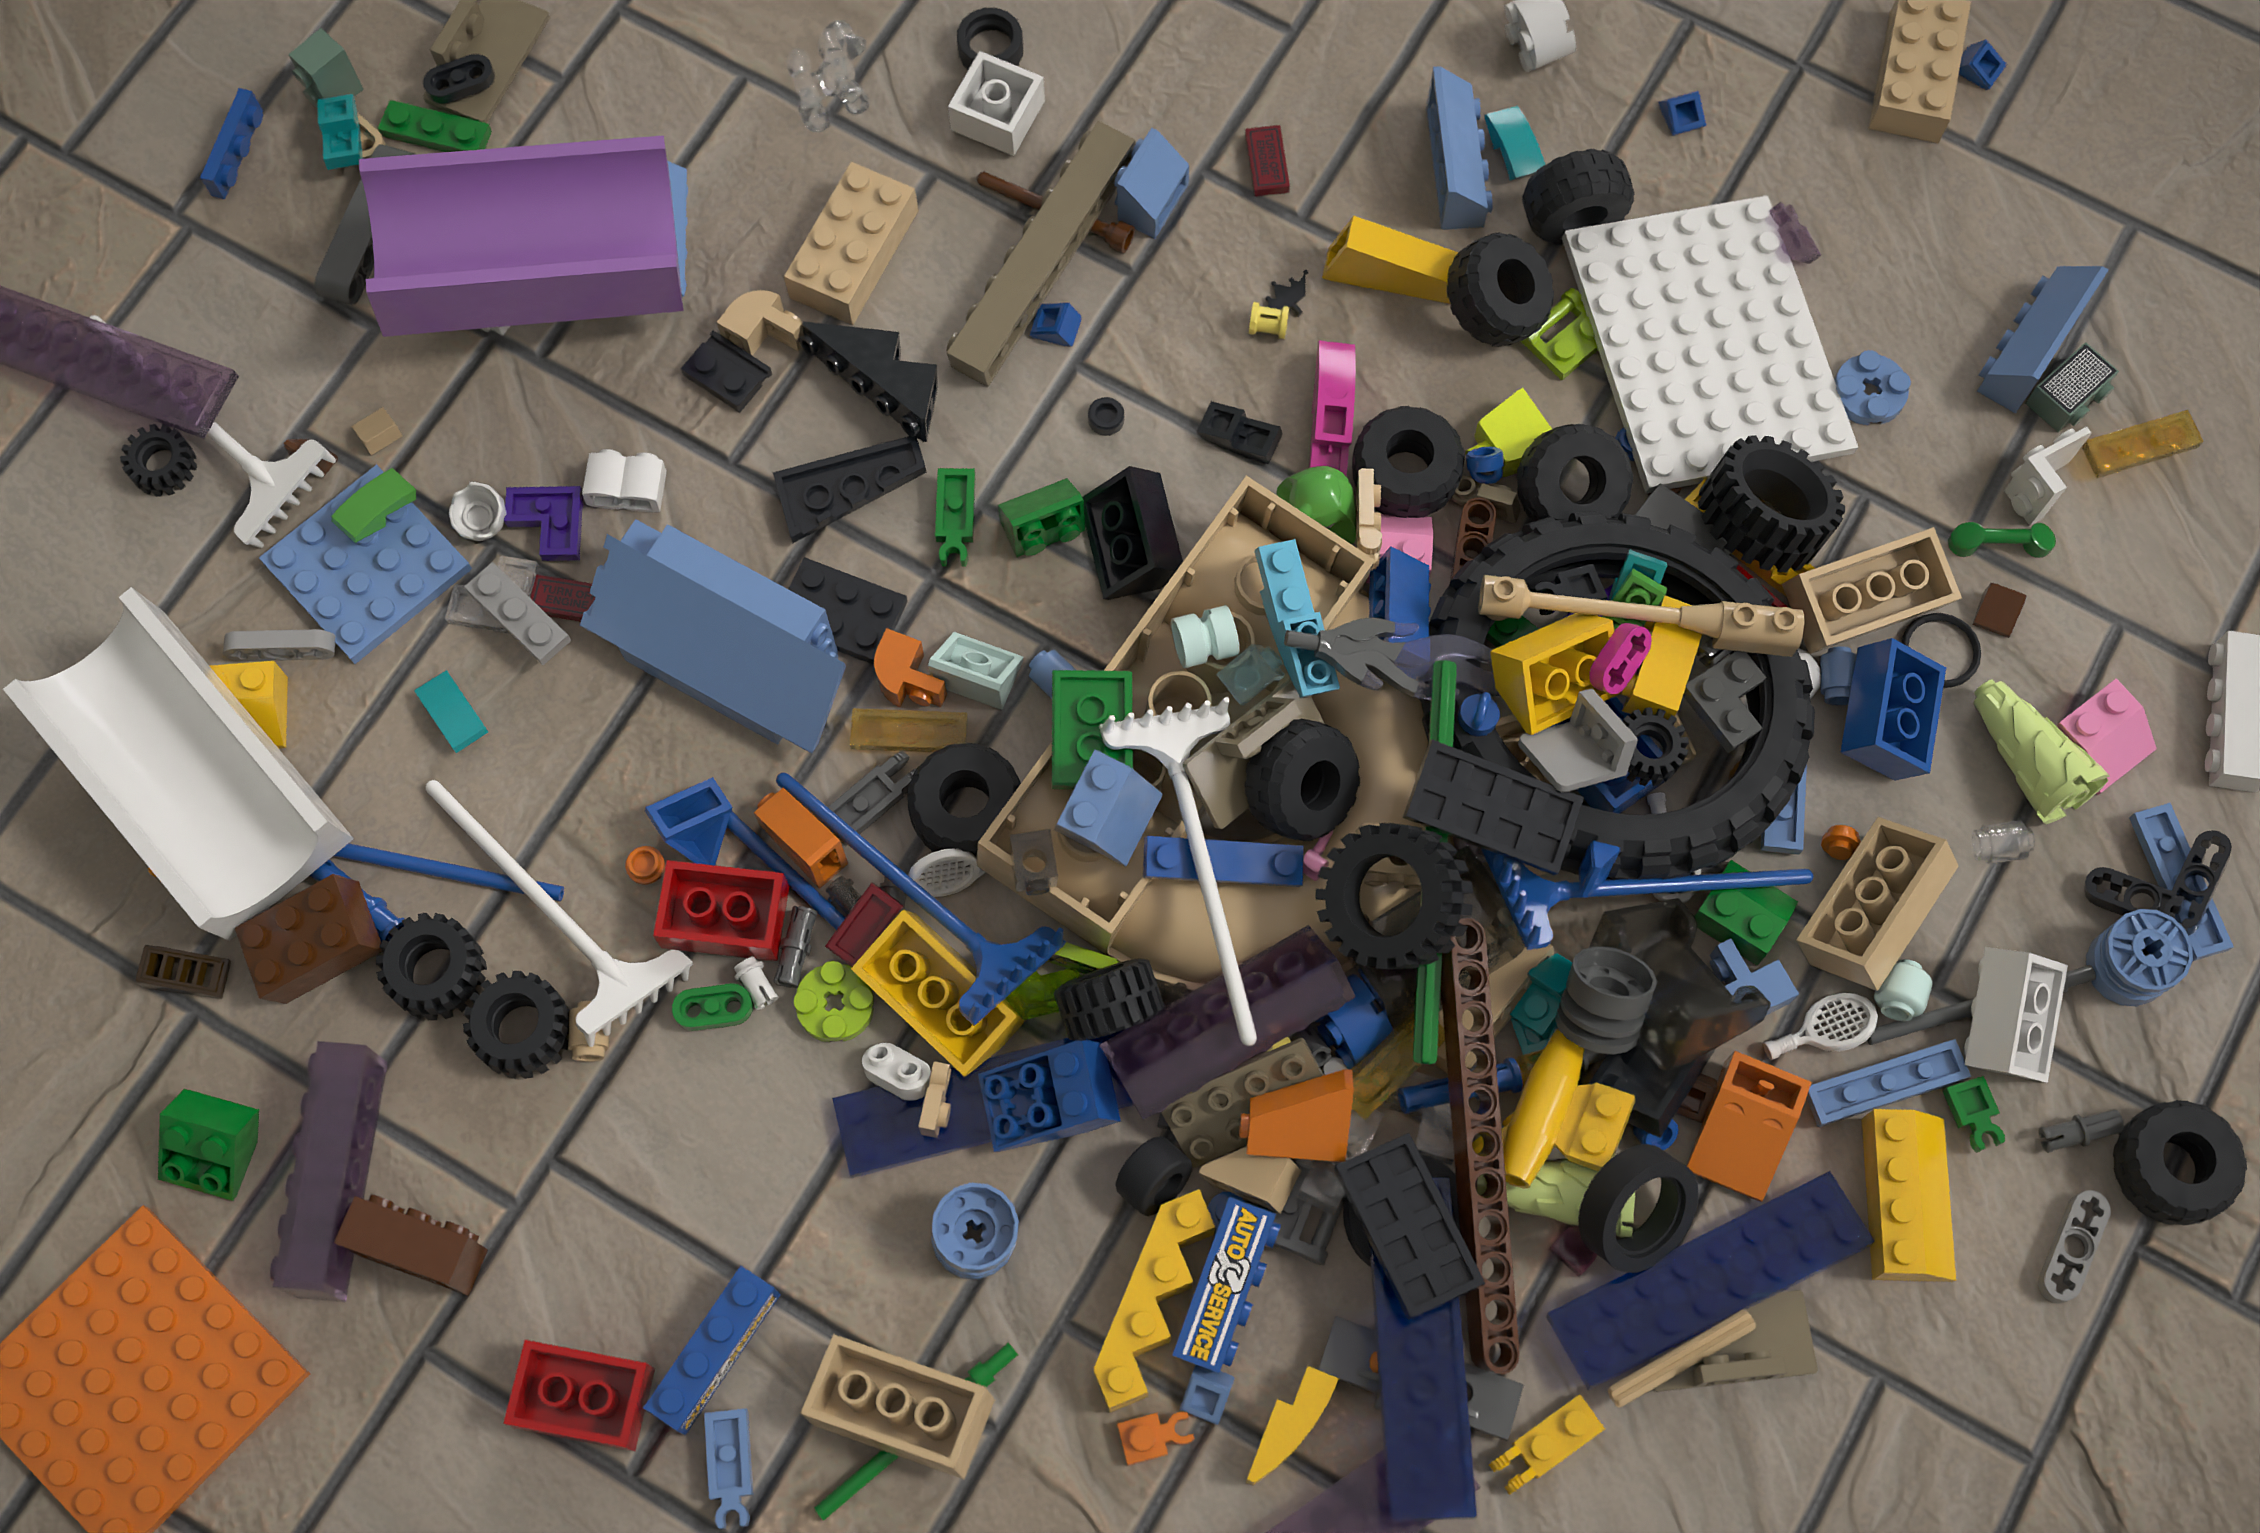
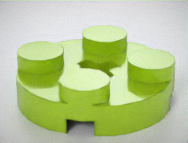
M838 961L826 962L824 965L811 970L802 979L797 988L796 995L794 996L797 1017L805 1031L817 1040L823 1042L852 1040L860 1035L872 1020L874 1012L873 991L851 970L852 967L850 965L841 964ZM841 994L844 996L841 1000L844 1005L842 1010L839 1011L833 1008L827 1011L825 1009L828 1004L826 998L829 995L836 996Z

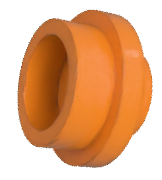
M1835 825L1830 827L1828 832L1823 835L1821 846L1831 857L1838 860H1846L1851 858L1861 840L1859 839V833L1854 828L1846 825Z
M638 847L626 859V872L638 884H652L660 879L664 873V857L654 847Z

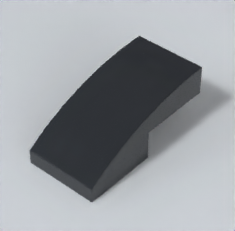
M1213 401L1210 402L1197 430L1199 436L1226 450L1268 465L1283 435L1280 426L1247 418L1243 409Z

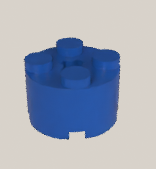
M1355 974L1342 978L1304 1003L1312 1019L1320 1024L1317 1026L1318 1035L1328 1047L1333 1045L1336 1048L1334 1051L1336 1057L1343 1061L1348 1070L1395 1040L1393 1028L1385 1012L1381 1011L1379 1013L1372 1002L1376 998L1365 983Z

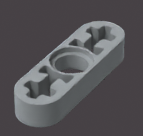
M317 629L233 631L225 634L223 655L237 661L329 659L335 653V635L331 632Z
M2092 1190L2084 1191L2074 1196L2067 1205L2038 1279V1287L2041 1294L2050 1302H2067L2074 1299L2081 1291L2111 1213L2109 1202L2101 1193ZM2089 1201L2093 1203L2092 1210L2097 1213V1216L2089 1218L2084 1228L2073 1227L2071 1224L2076 1226L2082 1223L2085 1216V1210L2080 1205H2084ZM2067 1236H2076L2083 1242L2085 1251L2081 1258L2071 1257L2065 1251L2064 1241ZM2065 1265L2077 1267V1271L2072 1268L2066 1271L2063 1283L2069 1286V1288L2059 1293L2055 1291L2056 1283L2051 1281V1278L2061 1275Z

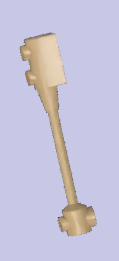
M1483 575L1479 596V614L1486 615L1488 618L1496 621L1506 618L1519 619L1528 608L1671 623L1713 637L1712 648L1788 657H1792L1799 648L1804 630L1803 610L1726 601H1721L1717 604L1671 608L1535 593L1529 591L1524 579L1507 576Z

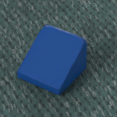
M1987 40L1971 44L1965 49L1961 57L1958 75L1985 90H1989L2007 64Z
M1699 91L1658 101L1660 110L1672 135L1707 126Z
M1070 303L1042 304L1037 311L1030 336L1062 346H1073L1082 317Z
M1597 841L1590 843L1578 869L1581 897L1588 898L1609 876V872L1620 852L1618 846Z

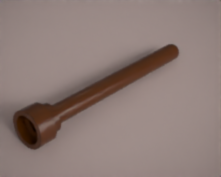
M981 172L977 176L978 184L1035 209L1040 210L1042 207L1041 203L1044 196L987 172ZM1097 219L1089 231L1104 237L1105 242L1109 243L1111 249L1124 254L1133 241L1135 227L1122 221L1108 224Z

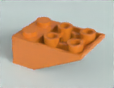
M1734 1051L1724 1062L1717 1081L1716 1092L1705 1114L1686 1166L1693 1174L1762 1202L1799 1120L1812 1082Z

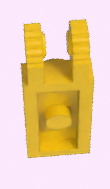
M1579 1394L1514 1441L1512 1448L1488 1465L1493 1472L1501 1471L1510 1464L1512 1459L1518 1455L1521 1456L1529 1469L1521 1475L1517 1474L1504 1486L1510 1495L1534 1477L1536 1479L1541 1477L1604 1431L1605 1428L1581 1394Z

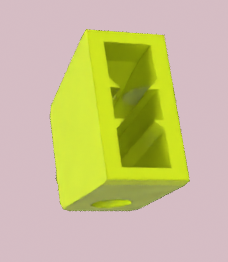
M1521 388L1478 422L1474 435L1478 444L1466 450L1465 456L1469 451L1476 448L1497 447L1503 451L1504 466L1502 467V477H1507L1517 473L1522 455L1526 448L1535 441L1534 439L1552 428L1524 388Z

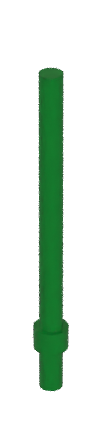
M1008 1342L983 1364L979 1361L967 1372L970 1375L964 1380L987 1388L995 1381L994 1376L1015 1359L1018 1353ZM883 1450L879 1451L814 1507L817 1514L823 1520H826L900 1456Z

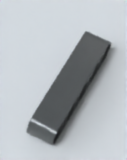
M379 144L371 158L416 154ZM362 178L319 267L314 283L315 292L318 296L350 305L358 302L365 288L366 279H369L374 268L372 231Z

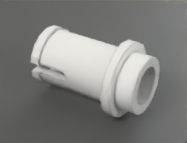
M750 957L734 967L737 973L734 977L736 981L743 983L751 996L755 1009L760 1010L765 1008L764 1003L770 1005L779 997L762 971L764 967L762 961L757 962L755 957Z

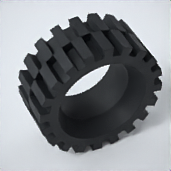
M1756 435L1748 436L1745 441L1742 438L1735 441L1704 482L1698 494L1702 496L1698 501V507L1701 510H1705L1701 518L1705 525L1713 524L1714 528L1710 532L1716 540L1723 538L1727 542L1724 548L1730 553H1733L1735 549L1743 554L1741 560L1751 564L1753 560L1759 561L1760 569L1768 571L1773 565L1776 566L1778 572H1787L1790 567L1794 571L1800 570L1805 564L1808 565L1841 524L1843 520L1842 515L1845 513V505L1840 504L1844 498L1842 491L1833 489L1837 483L1832 475L1825 476L1822 473L1825 466L1819 461H1816L1814 464L1807 459L1809 453L1805 450L1800 449L1797 453L1791 450L1792 443L1782 440L1778 445L1775 444L1774 437L1764 435L1762 440L1759 441ZM1758 498H1761V499L1765 500L1766 502L1770 503V504H1771L1772 506H1774L1781 514H1779V513L1773 511L1772 509H1770L1769 507H1767V506H1766L1765 504H1763Z
M1379 823L1380 826L1366 825L1360 827L1361 834L1348 833L1340 839L1346 846L1345 849H1331L1326 857L1331 859L1334 864L1332 867H1321L1318 875L1319 878L1327 880L1325 889L1316 888L1315 899L1325 900L1326 909L1317 911L1320 922H1331L1332 928L1325 931L1326 936L1330 942H1343L1338 951L1345 957H1357L1356 963L1363 966H1376V969L1419 968V964H1431L1439 960L1437 953H1449L1456 946L1450 940L1451 936H1463L1467 928L1466 925L1459 923L1460 916H1471L1473 904L1463 903V894L1473 893L1472 882L1461 881L1460 874L1469 871L1465 862L1453 860L1452 856L1458 851L1451 843L1439 842L1442 836L1433 831L1422 830L1423 828L1394 823ZM1397 856L1406 861L1416 872L1422 887V903L1414 922L1402 933L1388 937L1376 931L1365 919L1360 906V888L1366 873L1374 864L1384 858Z

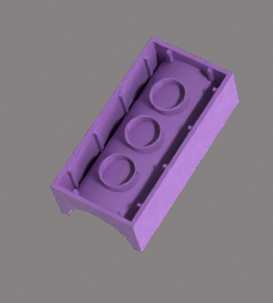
M664 135L359 159V172L368 205L374 252V278L366 279V293L383 337L683 311L672 190Z

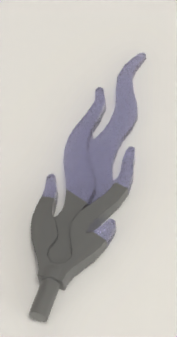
M1379 618L1353 620L1334 629L1320 630L1317 635L1287 630L1285 634V646L1314 651L1315 657L1328 662L1347 679L1371 690H1379L1383 685L1382 680H1384L1398 691L1409 696L1431 699L1432 685L1424 682L1432 681L1433 663L1435 661L1449 660L1457 665L1456 683L1468 686L1481 693L1488 692L1491 696H1501L1495 688L1493 672L1473 666L1464 660L1470 658L1492 665L1490 651L1493 649L1463 636L1444 634L1408 642H1386L1379 638H1402L1414 635L1419 629V625L1416 623H1397ZM1456 689L1455 698L1459 695L1458 689Z

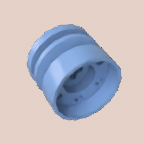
M2138 909L2123 915L2091 942L2086 954V966L2091 965L2096 974V979L2091 981L2093 986L2106 999L2123 1006H2140L2152 1002L2164 992L2177 985L2188 974L2193 961L2192 943L2186 930L2173 917L2158 910ZM2146 949L2149 955L2145 956L2142 951Z
M968 1183L952 1189L940 1200L933 1214L931 1243L938 1261L947 1271L960 1278L981 1279L994 1275L1007 1264L1015 1249L1019 1220L1014 1205L1002 1191L988 1184ZM972 1226L975 1231L982 1228L983 1232L981 1233L980 1243L976 1244L974 1239L967 1241L964 1239L967 1236V1227Z

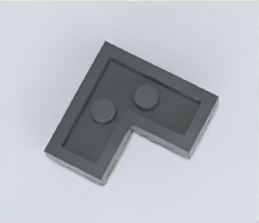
M1736 651L1686 684L1683 697L1727 753H1730L1755 736L1762 729L1761 725L1739 698L1759 686L1766 677L1746 652Z

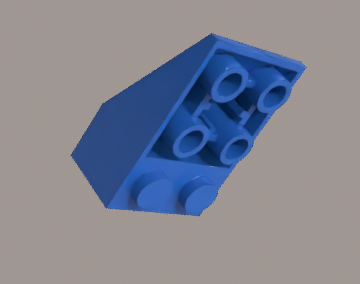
M1077 1040L978 1074L994 1152L1083 1134L1121 1122L1103 1043Z

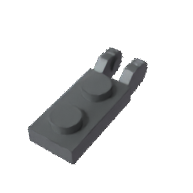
M904 751L897 752L882 766L879 767L877 765L829 805L828 808L857 833L861 834L904 798V794L908 793L909 785L917 768L910 771L895 784L889 777L902 769L910 758ZM834 834L843 843L844 846L847 845L836 834Z

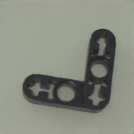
M2210 830L2199 834L2192 845L2172 891L2117 870L2100 867L2090 871L2086 876L2085 896L2092 904L2123 916L2126 913L2138 910L2130 901L2134 895L2140 893L2147 894L2154 900V905L2149 908L2150 910H2158L2174 919L2175 914L2180 913L2185 899L2191 902L2188 919L2185 918L2179 924L2186 930L2189 936L2198 929L2227 867L2232 849L2231 841L2225 834L2219 831ZM2211 844L2219 846L2218 852L2213 855L2208 867L2203 864L2206 849ZM2192 875H2199L2208 881L2209 886L2203 891H2192L2186 886L2185 880ZM2103 881L2110 882V889H2106L2103 894L2097 892V885H2101ZM2122 887H2126L2124 900L2120 902L2118 901L2119 893L2121 894Z

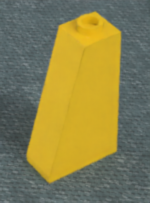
M1353 215L1328 248L1322 278L1329 281L1450 304L1446 290L1448 283L1447 274L1458 252Z

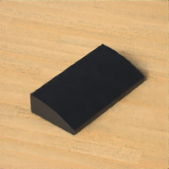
M1662 972L1656 979V987L1648 1011L1645 1013V1019L1636 1045L1627 1052L1607 1054L1589 1084H1595L1596 1082L1634 1095L1635 1103L1627 1122L1659 1138L1663 1135L1734 1021L1733 1000Z

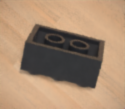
M1128 466L1082 497L1084 501L1085 527L1102 596L1105 600L1161 589L1166 586L1183 563L1161 474L1155 471Z

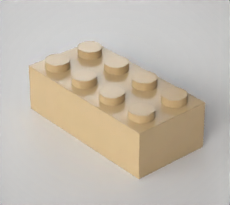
M1895 0L1890 11L1868 129L1939 143L1951 120L1971 1Z
M850 162L784 275L789 298L854 325L918 213L915 188Z
M1934 527L1798 574L1782 584L1791 609L1803 610L1804 630L1802 638L1809 654L1940 609L1962 598Z
M1877 817L1796 940L1809 964L1878 991L1959 867L1947 840Z
M833 1334L800 1414L812 1425L965 1479L995 1398L984 1386Z

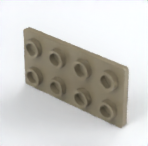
M460 0L430 49L434 61L439 66L470 54H481L490 60L495 72V80L488 89L448 104L433 102L425 92L423 95L425 102L458 116L487 123L549 21L548 11L520 0H481L479 5L477 0Z
M1291 678L1183 762V768L1216 828L1223 829L1249 808L1244 782H1246V766L1251 757L1262 749L1261 745L1282 728L1290 725L1289 723L1293 719L1302 718L1324 723L1312 697L1300 698Z
M1264 1034L1258 1037L1256 1043L1252 1046L1242 1044L1194 1065L1193 1085L1159 1099L1158 1108L1183 1152L1192 1161V1166L1198 1167L1247 1145L1246 1138H1239L1241 1113L1249 1114L1250 1098L1324 1076L1303 1038L1273 1049L1268 1037Z
M1795 1290L1642 1308L1639 1314L1648 1364L1741 1310H1747L1756 1324V1328L1750 1333L1714 1354L1703 1358L1702 1361L1653 1388V1391L1662 1392L1816 1373L1818 1368L1803 1292Z

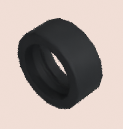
M996 7L981 8L971 12L961 21L957 29V47L959 58L967 70L970 69L978 53L971 49L970 41L978 33L987 30L1005 33L1011 39V45L1004 52L991 56L1015 66L1019 65L1023 57V33L1018 20L1012 14Z

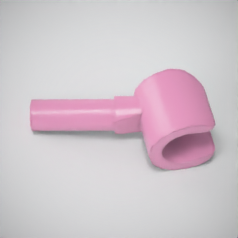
M1333 830L1324 837H1320L1313 849L1308 850L1304 855L1303 873L1314 881L1319 879L1318 875L1321 867H1328L1329 862L1321 857L1333 834Z

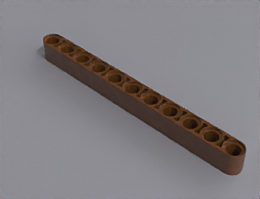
M1464 918L1459 919V923L1467 926L1465 930L1467 936L1465 947H1460L1456 942L1455 936H1451L1450 940L1456 946L1449 953H1442L1441 997L1460 1234L1485 1281L1481 1288L1465 1294L1469 1350L1471 1360L1480 1369L1497 1374H1506L1517 1366L1520 1351L1486 935L1484 928L1478 921ZM1461 969L1467 970L1470 975V984L1467 989L1463 988L1459 983L1458 978ZM1466 1009L1471 1012L1474 1019L1470 1030H1467L1462 1023V1015ZM1470 1050L1476 1055L1477 1065L1473 1071H1470L1465 1063V1057ZM1473 1092H1476L1480 1098V1107L1475 1113L1472 1112L1468 1103L1469 1097ZM1477 1133L1481 1135L1484 1142L1483 1149L1479 1154H1476L1472 1148V1139ZM1483 1175L1487 1182V1188L1484 1194L1480 1196L1476 1192L1475 1183L1477 1178ZM1486 1216L1490 1222V1231L1483 1238L1479 1233V1223ZM1490 1258L1494 1266L1493 1273L1488 1279H1485L1482 1273V1266ZM1491 1301H1494L1497 1307V1314L1494 1319L1488 1321L1485 1314L1486 1307ZM1497 1343L1500 1347V1356L1495 1363H1491L1489 1350L1492 1345Z

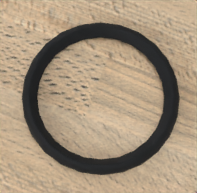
M1931 613L1914 620L1906 628L1901 643L1908 647L1913 632L1919 626L1931 621H1945L1954 624L1964 631L1970 639L1973 648V659L1969 669L1958 678L1944 680L1943 688L1961 685L1976 673L1981 660V646L1977 635L1968 624L1953 615L1944 613Z

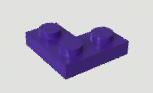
M581 486L506 487V515L504 522L507 527H541L539 556L542 561L580 560L583 490Z

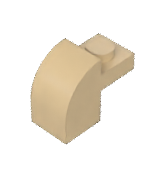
M757 290L739 296L728 306L717 321L720 335L752 356L768 335L797 351L801 348L799 338L804 335L801 320L792 312L784 311L780 295L771 291Z

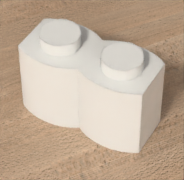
M610 449L601 450L599 453H590L582 492L586 505L603 509L624 508L638 512H660L667 472L664 462L650 453H638L636 456L628 457L622 456L619 452Z

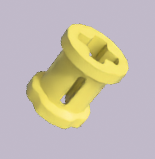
M1253 302L1249 334L1254 335L1256 332L1276 334L1279 339H1285L1290 307L1284 306L1282 309L1262 307L1259 302Z

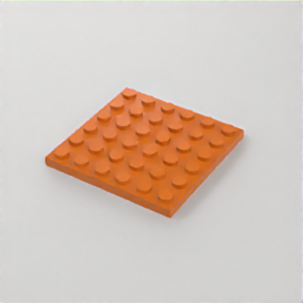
M142 1205L0 1343V1439L88 1533H153L310 1373L148 1207Z

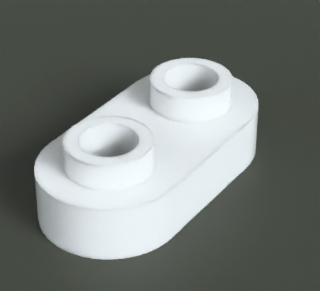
M890 1043L876 1044L864 1053L862 1065L866 1077L871 1082L904 1100H916L926 1095L931 1076L930 1067L926 1062Z

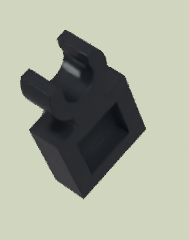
M1593 564L1557 573L1554 579L1555 584L1541 582L1532 591L1535 593L1607 600L1608 598ZM1539 610L1540 615H1550L1555 612L1553 610Z

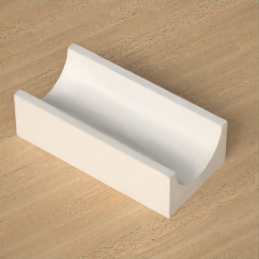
M131 587L119 596L123 603V613L119 623L109 637L91 654L56 675L36 681H20L15 679L3 690L199 928L230 941L237 935L235 931L237 926L272 907L354 838L169 617Z

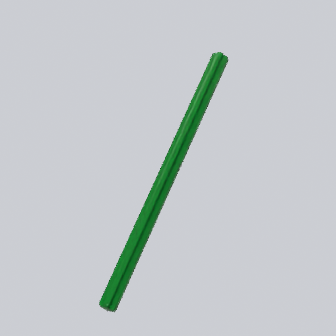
M1439 660L1433 663L1429 741L1435 740L1453 747L1457 665L1449 660ZM1424 826V830L1433 831L1442 836L1439 842L1448 843V835ZM1421 887V902H1420V908H1421V903H1422V887ZM1437 953L1439 960L1431 964H1419V968H1417L1412 1059L1413 1062L1418 1064H1435L1437 1061L1442 953Z

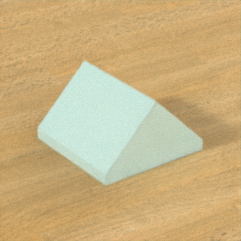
M953 632L929 659L928 668L930 676L945 681L946 690L1003 710L1024 657Z

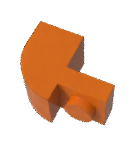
M886 628L874 656V668L879 687L884 696L900 708L906 694L909 695L913 702L928 707L930 704L942 707L947 696L945 681L917 671L924 657L922 642Z

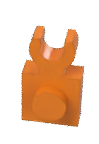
M1177 1412L1169 1418L1167 1423L1161 1425L1158 1413L1117 1423L1127 1465L1131 1466L1168 1456L1165 1443L1173 1442L1180 1446L1192 1443L1194 1441L1193 1434L1179 1436L1175 1432V1425L1179 1421L1189 1419L1188 1412Z

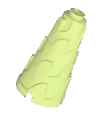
M1991 679L1976 689L1974 694L1977 698L1973 704L1981 714L1992 738L1997 743L1999 753L2016 776L2018 785L2043 823L2049 824L2067 816L2060 807L2063 809L2073 807L2075 810L2078 809L2108 782L2107 777L2110 776L2101 765L2075 742L2073 743L2051 720L2043 717L2030 703L2021 699L2003 681L1995 683Z
M1567 1158L1545 1161L1529 1188H1519L1506 1182L1508 1207L1514 1208L1516 1212L1550 1217L1566 1224L1578 1226L1582 1199L1598 1171L1570 1162ZM1480 1175L1477 1179V1193L1482 1195L1486 1191L1487 1182L1484 1176ZM1635 1192L1628 1199L1620 1213L1616 1227V1235L1618 1237L1632 1238L1633 1228L1622 1226V1222L1633 1223Z

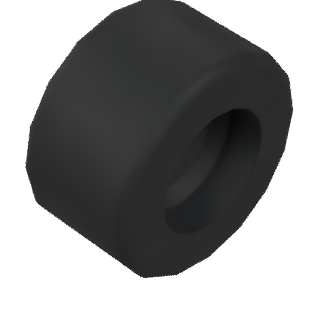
M1163 1136L1151 1138L1137 1148L1122 1166L1115 1182L1116 1191L1139 1213L1145 1216L1154 1215L1159 1212L1161 1204L1174 1200L1183 1190L1192 1172V1161Z

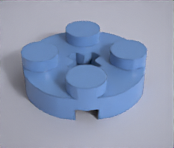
M1872 350L1863 351L1859 356L1847 360L1841 366L1834 379L1836 390L1841 397L1848 419L1861 425H1869L1870 422L1877 423L1881 421V424H1884L1896 418L1907 402L1911 385L1910 377L1897 363ZM1871 383L1875 385L1880 394L1878 395L1873 392L1870 396L1864 392L1866 388L1864 384Z

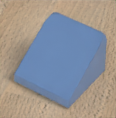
M1195 1365L1179 1410L1218 1425L1235 1379L1234 1376L1222 1371L1217 1373Z

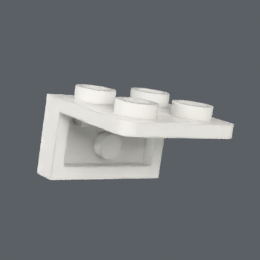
M2088 427L2077 432L2074 429L2065 431L2054 440L2053 445L2044 448L2043 445L2035 447L2023 457L2024 464L2011 473L2013 479L2004 491L2010 498L2015 512L2024 517L2029 526L2042 520L2067 488L2055 471L2067 465L2090 437L2092 432Z

